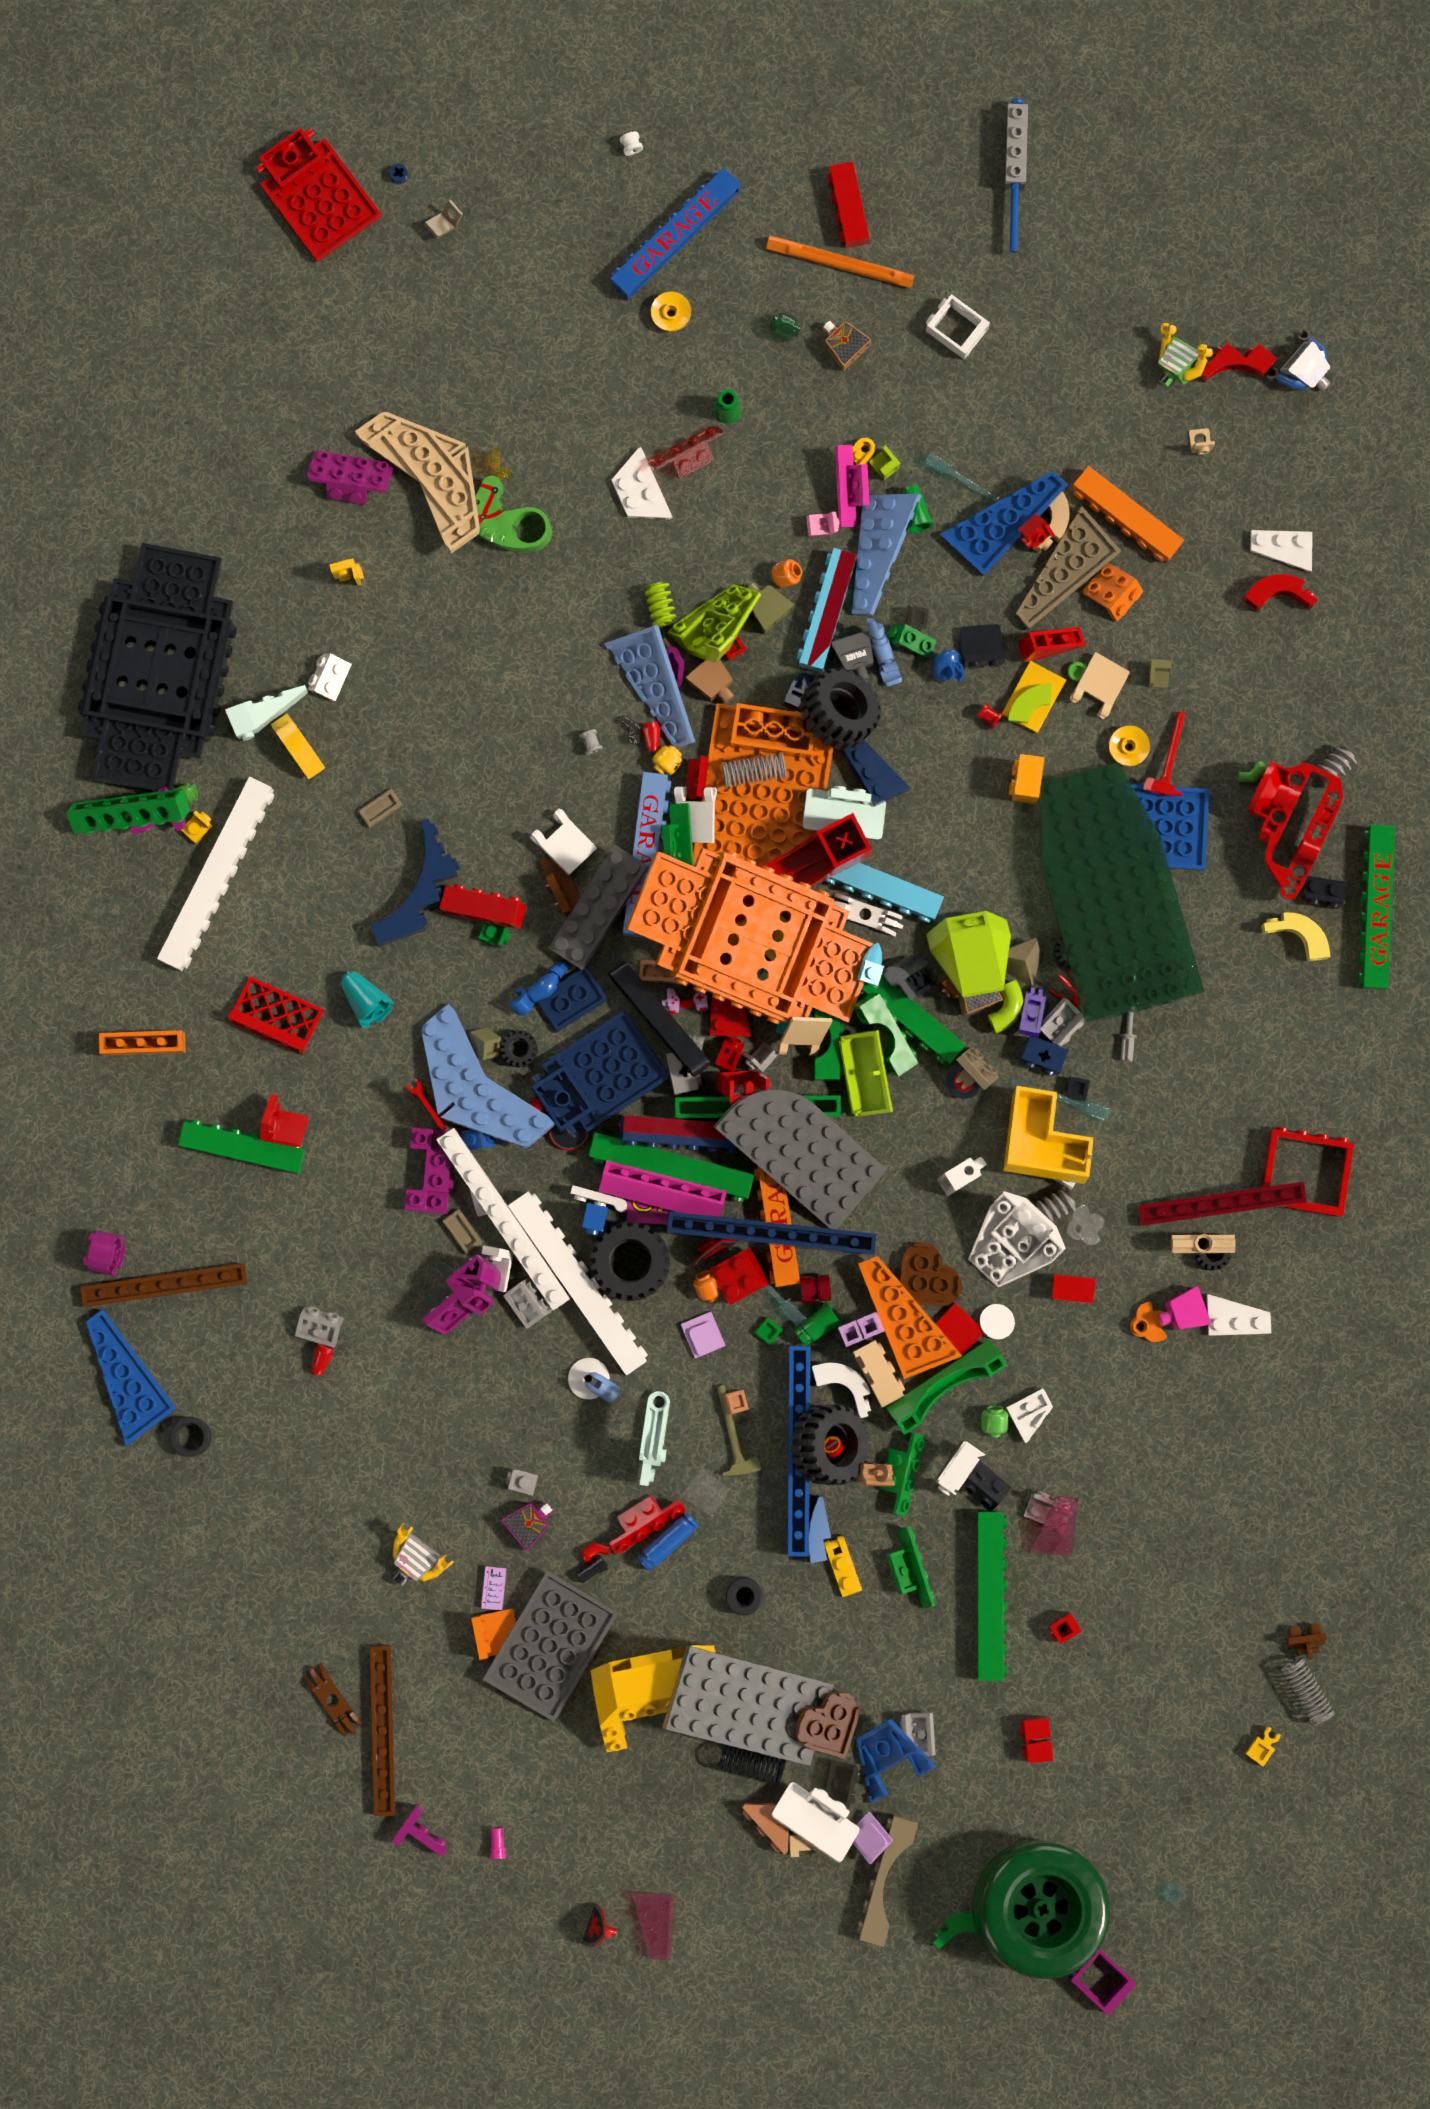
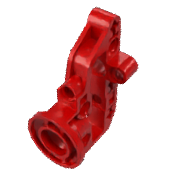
M1270 761L1247 810V813L1265 821L1260 830L1261 835L1259 837V841L1267 844L1265 864L1280 886V896L1288 901L1295 899L1303 887L1343 800L1340 777L1307 762L1287 768ZM1310 774L1327 780L1329 784L1289 868L1286 869L1273 862L1272 853ZM1292 776L1300 777L1301 784L1297 786L1291 784L1290 778ZM1337 794L1336 798L1339 801L1335 800L1332 806H1329L1330 797L1328 795ZM1281 813L1284 820L1277 823L1273 820L1272 815ZM1317 826L1321 827L1319 831L1321 838L1317 837L1315 840L1310 832L1314 833ZM1301 867L1304 871L1303 876H1294L1293 868ZM1292 880L1295 882L1292 891L1295 893L1286 895L1284 887L1288 888Z

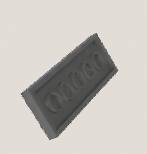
M614 845L548 948L583 970L649 869V866Z

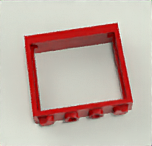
M1276 1127V1130L1272 1129L1269 1133L1261 1188L1271 1185L1278 1138L1346 1149L1337 1207L1311 1202L1280 1206L1281 1208L1343 1217L1355 1143H1351L1348 1138L1337 1137V1140L1329 1139V1135L1316 1134V1137L1309 1136V1132L1296 1130V1133L1288 1132V1128Z

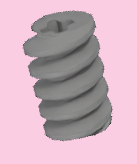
M1340 744V748H1336L1334 754L1328 756L1329 760L1325 759L1323 765H1319L1318 768L1337 777L1338 774L1345 776L1346 774L1343 769L1345 768L1350 771L1349 763L1356 765L1357 762L1352 752L1346 746ZM1312 774L1314 779L1323 787L1329 784L1327 780Z
M1065 1187L1066 1193L1061 1189L1058 1190V1196L1052 1193L1051 1200L1044 1197V1204L1039 1200L1036 1201V1208L1051 1222H1054L1053 1215L1059 1219L1061 1218V1211L1068 1215V1208L1076 1211V1203L1068 1187Z

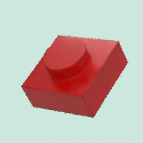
M738 635L730 649L725 653L729 662L747 651Z

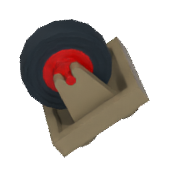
M971 1047L956 1059L959 1063L954 1065L947 1074V1087L958 1098H972L981 1089L985 1090L999 1078L997 1070L983 1060V1055L977 1049L974 1050Z

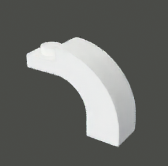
M824 1363L812 1366L817 1386L829 1383L845 1385L854 1396L859 1416L861 1418L868 1416L867 1412L871 1411L868 1399L864 1400L863 1396L871 1393L865 1380L855 1370L838 1363Z

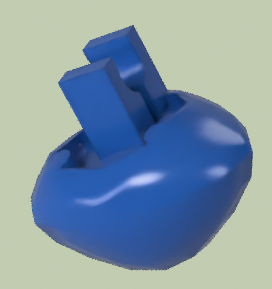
M954 649L940 652L933 662V678L936 681L957 678L958 682H962L965 677L963 673L965 672V666L960 654Z

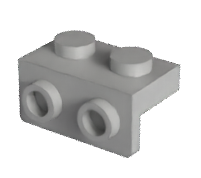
M1063 998L1042 1021L1040 1032L1052 1044L1062 1047V1045L1069 1042L1071 1035L1084 1025L1087 1016L1079 1012L1068 999Z
M908 1713L902 1715L900 1721L901 1730L926 1756L936 1755L933 1713Z

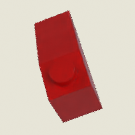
M1080 627L1029 632L1018 642L1023 661L1041 660L1086 645Z

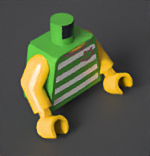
M1163 323L1160 330L1165 336L1162 337L1158 365L1164 374L1158 381L1166 388L1169 387L1173 380L1184 385L1188 381L1202 375L1205 366L1208 364L1206 357H1211L1213 351L1204 344L1199 345L1195 349L1175 336L1172 338L1171 335L1175 334L1176 327L1170 325L1168 331L1169 324Z

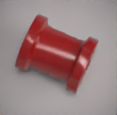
M986 703L976 718L988 723L993 730L1003 714H998Z

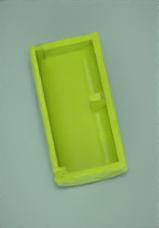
M879 1030L840 1036L839 1046L851 1113L855 1117L893 1112Z

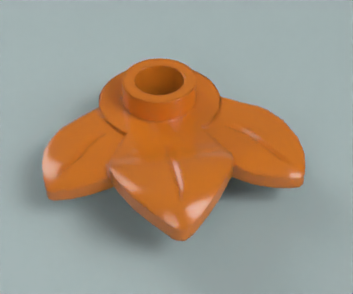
M1151 1302L1140 1305L1137 1309L1136 1317L1130 1322V1331L1137 1337L1144 1336L1150 1342L1165 1340L1167 1336L1161 1329L1163 1326H1161L1158 1320V1314L1164 1312L1153 1311ZM1142 1323L1144 1325L1143 1330L1139 1331L1136 1325Z

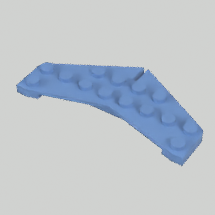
M447 1004L423 1025L422 1036L438 1115L440 1116L451 1105L455 1104L441 1119L523 1148L530 1147L555 1126L554 1122L546 1114L485 1076L461 1022L450 1004Z

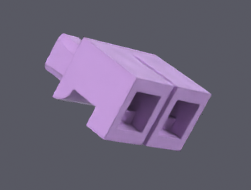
M877 1312L839 1327L846 1347L885 1331Z

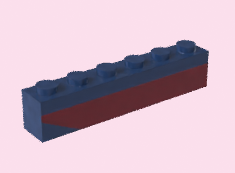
M621 1116L619 1141L625 1142L626 1146H637V1143H645V1147L657 1148L658 1144H663L667 1149H678V1146H686V1150L698 1151V1147H704L707 1152H718V1149H726V1153L735 1154L739 1150L714 1128L717 1122Z

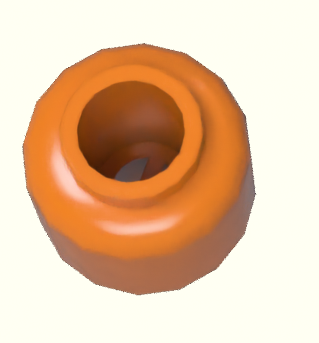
M792 559L775 564L771 574L773 582L780 588H787L799 583L802 576L801 566Z
M705 1270L698 1273L693 1282L698 1298L708 1302L718 1300L722 1291L712 1272Z

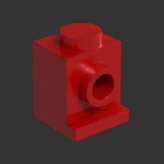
M1037 513L1018 529L1023 536L1021 541L1028 548L1032 546L1035 549L1049 536H1055L1048 523Z
M1070 1612L1049 1624L1051 1629L1048 1630L1053 1642L1057 1640L1059 1644L1082 1632ZM1061 1625H1065L1067 1628L1064 1633L1059 1631Z

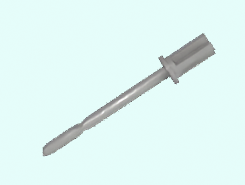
M1132 959L1126 1034L1120 1035L1122 1038L1121 1060L1125 1062L1133 1061L1134 1040L1137 1038L1136 1035L1132 1034L1137 961Z

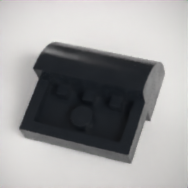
M916 955L907 956L882 971L886 981L893 988L900 985L904 994L911 1001L936 985L924 969L929 963Z

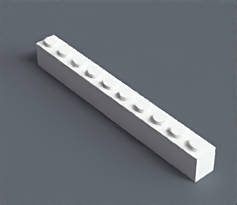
M252 777L248 778L157 958L161 962L180 971H183L184 968L187 969L192 960L190 955L193 949L197 950L201 942L199 937L202 931L206 932L210 925L208 919L211 913H216L219 907L218 900L221 895H225L229 885L227 882L229 878H233L237 872L238 867L236 864L239 858L243 859L246 854L247 848L245 846L248 840H253L256 834L254 829L257 823L262 822L265 816L264 809L266 805H270L273 801L274 790L272 787Z
M530 1192L525 1193L508 1205L621 1369L626 1375H629L647 1362L645 1357L648 1354L642 1346H636L633 1341L636 1337L632 1331L624 1329L621 1324L624 1320L618 1312L613 1313L610 1309L611 1301L606 1294L601 1296L598 1291L601 1287L594 1277L590 1280L587 1276L588 1268L583 1261L578 1263L574 1257L577 1254L571 1244L566 1245L562 1239L565 1236L560 1228L557 1227L555 1229L550 1223L553 1221V1218L547 1210L544 1212L539 1207L541 1201L535 1193L531 1195Z

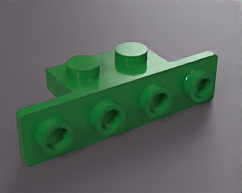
M689 803L670 804L671 825H662L661 839L664 846L663 853L694 866Z
M912 1432L907 1452L889 1448L886 1464L892 1465V1479L895 1485L891 1487L880 1486V1489L897 1493L893 1514L906 1516L910 1508V1496L915 1487L914 1479L920 1465V1454L924 1448V1435Z
M910 1526L898 1528L897 1531L903 1549L886 1555L898 1594L901 1595L916 1590L923 1609L934 1607V1594L930 1589L928 1575L921 1561L922 1556L915 1542V1534Z

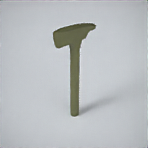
M725 1385L718 1386L717 1391L734 1455V1464L731 1465L729 1471L723 1472L722 1475L731 1476L760 1471L762 1468L756 1456L746 1461L742 1456L732 1414H727L722 1396L727 1394Z

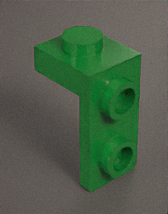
M892 624L887 634L891 646H904L926 659L931 657L936 644L935 639L907 624Z

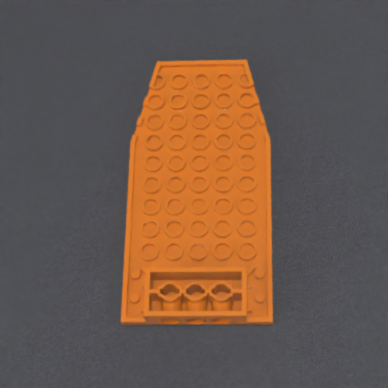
M717 703L708 756L709 764L706 787H715L717 789L714 843L695 842L693 852L694 865L700 849L705 848L716 854L726 852V850L733 851L738 854L737 858L742 860L745 858L757 862L756 866L760 867L793 849L816 832L802 827L806 791L808 789L827 791L833 748H831V745L826 746L822 744L820 739L816 740L813 737L814 734L807 730V724L802 720L801 715L803 713L737 703L736 706ZM775 753L778 759V754L783 753L786 779H780L776 763L777 780L775 779L772 767L773 780L771 781L767 765L768 781H766L764 769V781H761L758 767L759 783L756 780L755 771V783H752L749 769L750 784L747 782L746 773V784H743L740 771L741 786L738 784L737 775L736 787L734 786L731 773L732 787L726 788L722 762H726L728 768V762L730 761L733 769V760L736 762V766L737 760H740L742 767V759L745 760L746 764V759L748 758L751 765V758L755 762L756 756L760 763V756L764 760L766 755L769 761L770 754L773 758ZM786 910L782 911L780 915L789 921V912ZM734 933L728 936V943L732 946L738 943V936Z

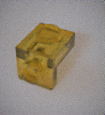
M491 448V454H488V467H492V475L500 480H506L508 477L513 476L512 468H501L500 448Z

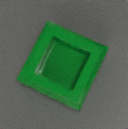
M767 1317L754 1333L768 1345H771L783 1329Z

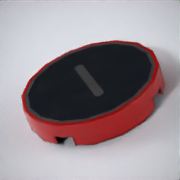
M579 1122L573 1125L577 1132L572 1136L567 1131L560 1133L556 1126L549 1130V1136L553 1143L560 1149L567 1151L582 1147L588 1140L589 1133L586 1134Z

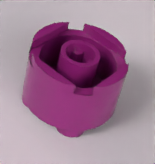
M100 1230L96 1233H91L88 1240L90 1248L84 1257V1265L88 1266L90 1271L116 1276L117 1272L115 1270L116 1268H121L125 1256L126 1245H122V1240H126L125 1236Z

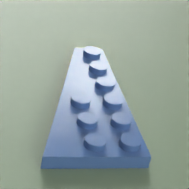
M920 494L869 495V505L862 506L852 614L854 616L874 615L882 595L881 590L885 580L889 578L891 565L898 556L906 536V528L914 516L913 511L916 503L921 499Z
M658 625L604 643L607 649H610L614 654L617 664H620L626 672V677L642 701L646 702L651 709L650 713L662 725L661 729L671 744L678 748L694 743L695 739Z

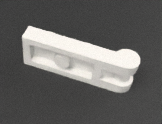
M572 1186L571 1194L575 1195V1200L586 1202V1199L594 1201L595 1205L606 1207V1204L615 1206L619 1212L627 1210V1203L621 1198Z

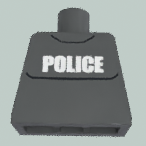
M869 631L831 642V648L842 669H845V671L851 670L855 675L862 676L864 681L868 680L869 676L866 668L873 666Z

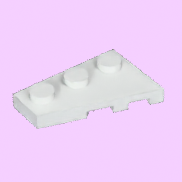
M1251 530L1250 552L1272 560L1275 559L1309 573L1312 572V532Z
M1206 1294L1207 1313L1211 1324L1208 1325V1336L1271 1334L1270 1312Z

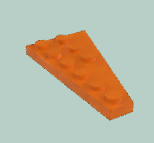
M878 1255L858 1263L904 1379L962 1357L961 1353Z

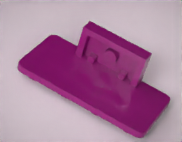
M315 451L307 479L309 481L326 483L327 499L366 505L368 491L387 492L394 465L390 462Z

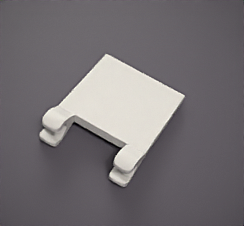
M675 787L676 804L689 803L692 842L714 843L717 789L715 787H706L704 789L706 802L685 801L687 788Z
M558 809L553 814V818L562 826L547 840L539 830H535L530 839L539 845L569 876L597 847L569 820L562 809Z

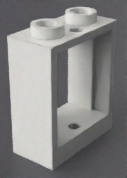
M951 294L948 299L944 298L938 306L939 311L936 314L932 313L927 319L926 332L965 360L989 329L990 322ZM950 308H953L977 326L962 346H959L935 328Z

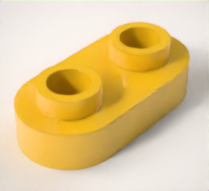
M861 438L853 446V462L856 465L866 464L874 455L875 444L871 439ZM867 447L869 451L862 452L861 448Z

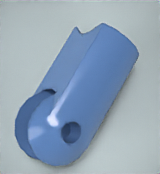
M597 1372L589 1373L598 1381L594 1386L584 1381L585 1387L605 1401L613 1402L619 1395L620 1387Z

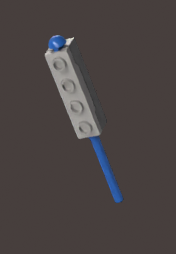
M1021 98L1012 99L1006 111L1004 189L1011 190L1009 252L1011 253L1017 252L1019 190H1024L1026 184L1028 104H1025Z

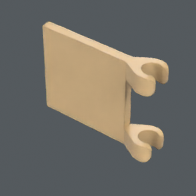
M1094 652L1078 685L1070 696V701L1076 703L1081 699L1083 692H1086L1104 703L1097 714L1099 718L1104 719L1109 715L1130 672Z
M792 1017L781 1040L776 1043V1047H779L778 1055H786L788 1045L797 1044L807 1045V1048L810 1049L809 1056H817L819 1046L832 1023V1019Z

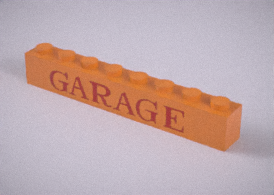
M757 1166L758 1169H754L755 1181H760L761 1188L757 1190L758 1201L763 1202L764 1210H760L761 1221L792 1225L786 1190ZM769 1245L770 1251H766L768 1263H772L773 1271H769L771 1284L775 1283L776 1287L800 1284L795 1247Z

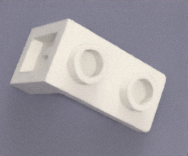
M483 1246L482 1254L489 1255V1260H492V1263L496 1265L501 1273L498 1291L506 1292L513 1251Z

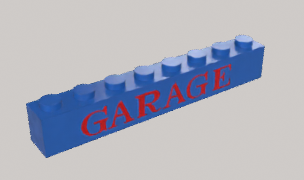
M725 168L720 172L716 171L706 186L704 184L700 186L696 191V195L692 199H687L683 203L682 209L678 213L674 212L668 218L667 224L659 226L655 230L654 236L650 240H645L640 245V250L636 254H630L625 260V264L621 268L617 267L612 272L610 278L611 285L627 300L645 285L741 191V183Z

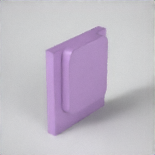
M712 1312L681 1324L694 1358L725 1346Z
M868 1812L857 1823L860 1831L853 1844L867 1862L872 1864L891 1844L893 1839L871 1812Z

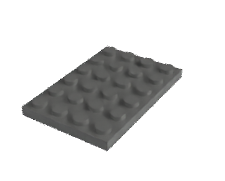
M546 1570L482 1680L555 1722L619 1612Z

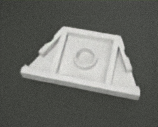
M640 447L613 477L612 483L628 518H666L670 520L672 519L670 510Z

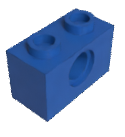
M587 1203L582 1226L587 1234L599 1236V1233L605 1231L609 1212L608 1207Z

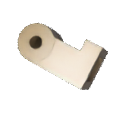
M789 1834L790 1857H799V1851L805 1850L821 1853L820 1850L797 1834Z

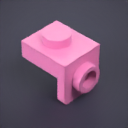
M836 512L806 516L808 536L832 535L838 532L839 519Z

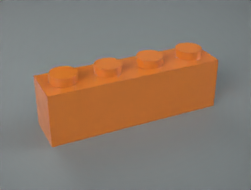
M182 1030L99 1033V1054L103 1056L186 1053L185 1032Z

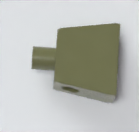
M756 583L748 587V589L758 591L761 594L751 613L764 634L794 610V604L771 585L766 586L763 590Z

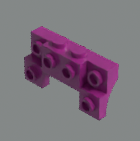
M412 1128L411 1149L427 1150L423 1191L407 1189L405 1210L448 1214L450 1189L454 1188V1177H451V1170L455 1169V1166L437 1141L438 1138L448 1131Z

